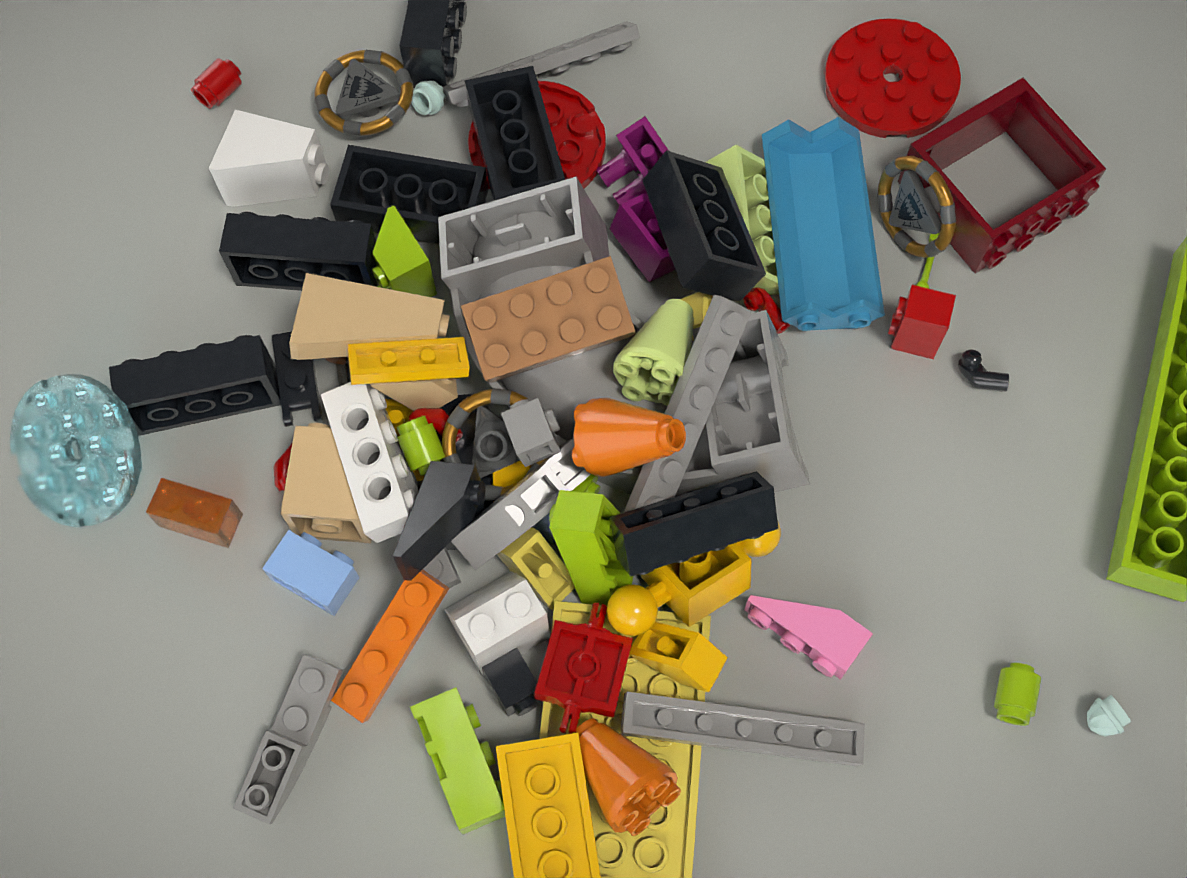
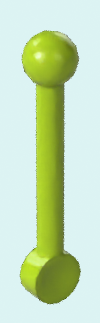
M940 233L930 234L928 238L929 243L935 240ZM934 257L926 259L921 281L916 284L917 286L929 288L928 279Z

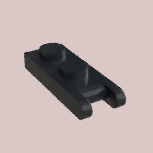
M292 331L271 335L285 427L293 426L292 412L312 408L314 421L322 420L314 359H291L289 342Z

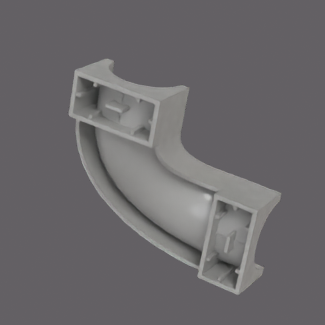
M577 177L438 217L441 279L451 290L454 315L461 336L465 338L466 347L481 373L482 370L461 305L609 257L606 225ZM767 310L752 313L749 317L675 496L756 471L774 487V493L810 485L808 471L797 444L785 395L782 367L789 365L787 352ZM629 311L635 332L637 333L645 323ZM700 327L693 329L694 341L697 337ZM634 336L489 383L492 388L512 390L530 400L538 398L545 410L552 408L560 426V430L554 432L559 447L570 438H574V410L576 406L585 404L591 399L611 398L665 414L667 406L662 403H655L644 399L632 401L621 392L623 386L618 382L613 373V363L618 354ZM643 465L615 475L598 477L597 481L631 495Z

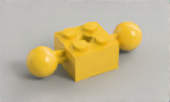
M779 522L777 530L764 533L759 538L746 539L730 544L725 549L699 554L691 557L688 561L668 564L656 568L648 574L641 575L643 580L649 585L646 588L635 584L618 588L611 595L607 604V616L610 624L615 630L624 635H641L654 625L658 615V608L666 603L688 627L694 625L751 588L752 559L750 557L766 556L777 547L781 537Z

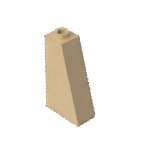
M306 273L289 342L291 359L347 357L348 344L446 338L450 315L443 314L444 300Z

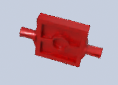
M599 603L592 604L588 624H570L558 620L554 622L535 690V699L558 704L565 709L559 731L566 734L570 719L569 734L577 732L576 729L581 713L590 712L611 718L615 716L633 638L613 634L606 628H603L607 614V606L604 604L601 605L598 618Z

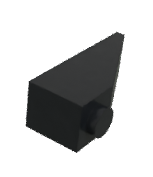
M431 461L393 553L394 561L403 580L411 581L473 520L478 505L483 504L486 494L485 483L481 481L475 465Z

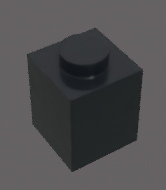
M518 648L482 667L486 679L508 717L514 713L517 716H522L538 706L537 699H535L537 681Z

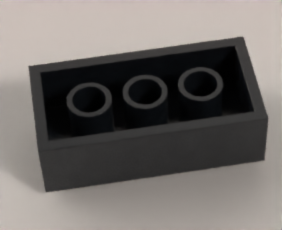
M408 0L399 47L404 69L410 73L413 88L422 81H435L444 87L449 85L450 78L456 77L457 58L454 57L455 50L461 49L462 31L459 29L460 22L465 23L467 16V4L464 0Z
M529 66L465 80L468 105L484 167H486L493 201L565 180L534 67Z
M348 145L330 206L335 221L360 220L372 224L374 233H379L387 209L394 205L416 240L440 244L438 217L485 204L489 191L486 167Z
M666 150L642 179V182L667 245L668 253L676 269L682 288L689 291L712 296L718 295L728 300L740 302L766 275V272L722 167Z
M253 212L226 214L219 253L236 286L302 291L306 273L375 287L378 286L372 271L373 268L377 267L373 256L376 238L372 224L360 220H349L347 222L330 221L323 217L302 219L285 214L276 216H262Z
M241 335L233 341L219 344L204 343L195 349L181 352L166 351L157 357L143 360L128 359L120 365L109 367L114 409L136 436L281 405L276 366L260 335Z

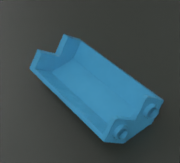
M837 117L809 132L788 119L763 133L762 143L782 321L802 331L863 328L869 326L871 321L885 316L859 129Z

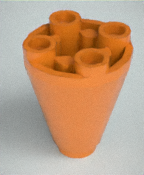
M611 398L591 399L585 404H579L574 410L575 446L572 450L573 462L577 467H584L588 473L597 477L615 475L671 456L673 453L680 451L685 444L686 431L683 423L679 419H674L667 414Z
M594 718L586 720L577 727L576 733H579L584 772L609 826L614 832L622 833L628 831L631 836L640 834L648 827L651 822L650 816L660 806L666 807L670 805L680 795L681 789L676 784L678 777L675 771L605 723H599Z

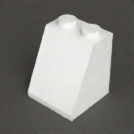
M239 110L234 111L209 166V170L225 204L231 207L315 197L320 185L326 183L329 175V165L326 164L323 147L319 143L315 129Z
M512 571L445 609V613L483 677L485 674L482 667L516 648L523 654L550 638L546 611L527 580Z

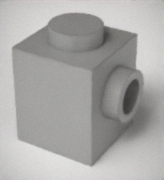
M538 398L518 401L509 410L501 413L516 455L525 467L561 453L554 432L560 430L552 408L545 410Z

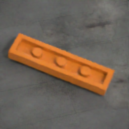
M423 569L411 581L404 580L331 701L361 723L368 721L450 588Z

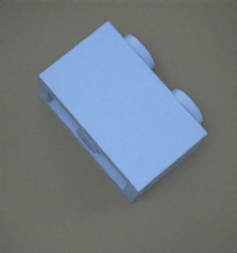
M288 530L262 569L272 581L335 616L359 579L353 567L354 561L337 550L330 554L321 549L322 543L306 532L299 536Z

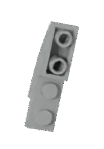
M570 438L560 447L561 453L544 460L512 489H508L451 541L475 570L550 512L552 505L556 503L559 490L572 491L591 475L584 467H577L573 462L574 438Z
M303 654L271 730H267L264 734L233 807L234 809L267 824L274 822L303 771L332 709L329 703L343 669L310 655Z

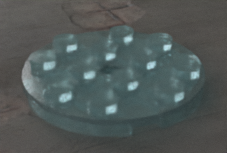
M64 374L41 380L29 388L19 401L11 424L10 449L11 455L17 454L22 476H17L31 502L50 519L71 527L99 524L118 515L134 495L142 470L138 434L125 403L100 381L81 374ZM73 441H77L75 445L78 449V456L81 459L74 457V450L71 446Z

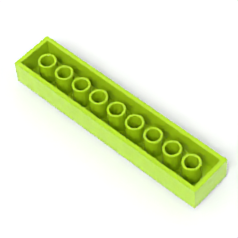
M1187 236L1174 252L1106 577L1107 580L1180 602L1187 600Z

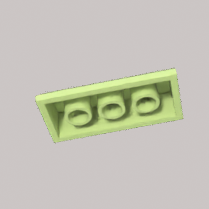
M734 145L709 159L706 163L722 167L766 272V275L753 288L760 287L765 289L769 295H779L765 161L744 148Z

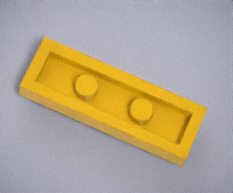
M464 337L348 344L351 385L469 377L470 367Z

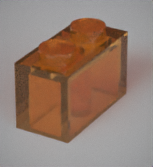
M161 478L146 511L150 518L161 528L229 548L243 516L241 510L230 498Z

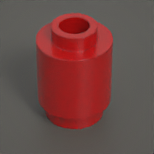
M217 58L194 80L195 85L191 88V92L205 107L211 109L214 105L219 106L242 84L239 77L241 71L231 60L226 59L223 61Z

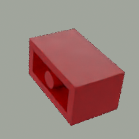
M912 284L907 297H899L895 313L891 317L887 333L893 335L891 349L934 359L949 329L956 295Z

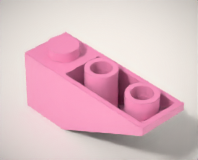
M753 595L748 598L744 609L749 613V620L763 630L770 628L781 636L780 641L786 648L797 654L803 652L814 660L812 664L819 672L831 678L834 675L840 680L873 635L868 629L837 609Z

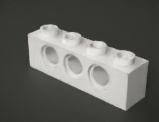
M351 382L321 394L364 534L376 543L401 534L417 496L413 489L408 490L405 477L409 476V470L402 455H397L393 443L398 441L397 434L391 421L385 420L382 409L387 408L383 393L371 387V384L351 385ZM369 418L367 425L357 430L358 424L363 419ZM375 452H380L377 461L368 465L369 457ZM387 486H391L389 495L379 500L380 491Z

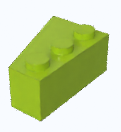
M559 490L557 501L550 510L549 528L581 603H599V605L604 604L607 606L611 595L618 588L632 584L634 577L629 576L616 558L609 517L618 515L620 512L604 494Z
M457 687L410 706L414 719L418 721L425 740L424 744L429 756L431 755L440 784L459 831L464 835L505 817L501 781L494 780L489 767L496 764L488 741L480 743L474 730L480 727L481 723L473 703L465 706Z

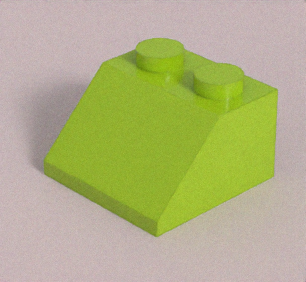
M393 205L387 209L373 250L377 267L373 268L372 271L379 283L377 287L433 297L437 295L429 259Z

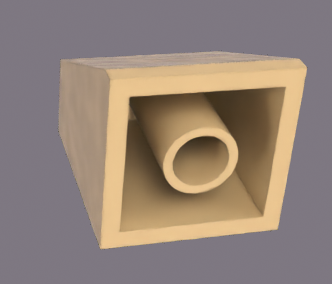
M322 423L295 426L280 514L292 532L299 536L306 532L320 540L371 543L372 539L363 532L330 426Z

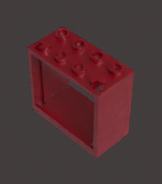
M1024 77L910 144L907 156H914L927 161L939 171V174L945 180L951 192L956 213L955 231L950 245L975 274L985 267L993 269L1006 258V254L1014 249L1017 252L1022 251L1040 233L1043 232L1045 235L1051 233L1069 215L1072 218L1080 215L1089 206V197L1099 189L1100 185L1098 182L1106 170L1104 165ZM1006 132L1058 191L993 230L942 170ZM905 169L900 173L898 179L899 184L901 183L904 172L909 169ZM920 176L924 188L931 186Z

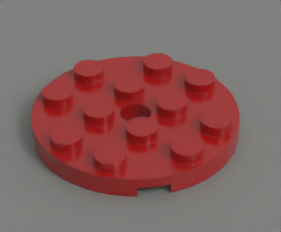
M886 18L871 20L845 32L833 45L828 55L824 72L825 92L836 113L844 121L859 129V131L880 138H886L887 135H906V138L924 134L937 127L951 112L961 85L960 67L949 45L940 36L920 23L902 19ZM899 73L900 81L889 82L884 78L883 74L896 75Z
M538 81L565 180L577 177L585 189L598 174L597 168L602 166L606 151L604 124L597 115L595 106L578 91L563 84ZM472 121L468 136L471 163L475 166L484 167Z

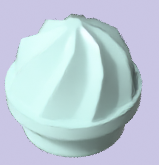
M422 81L415 86L411 103L418 113L434 115L442 109L446 95L443 93V87L435 81Z
M1112 695L1103 700L1100 698L1095 699V702L1087 712V722L1091 731L1104 737L1118 733L1122 734L1124 732L1123 727L1129 724L1131 720Z

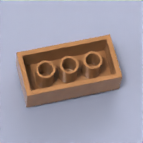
M611 256L461 305L484 380L489 383L636 335Z

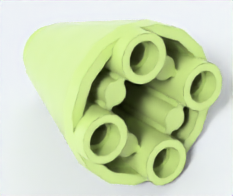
M680 299L667 300L616 357L613 363V373L618 382L623 386L621 392L626 398L632 401L644 399L668 406L692 349L693 309L685 301Z

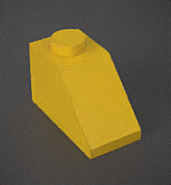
M655 622L647 632L638 635L630 651L631 657L682 685L705 692H710L728 658L699 632Z

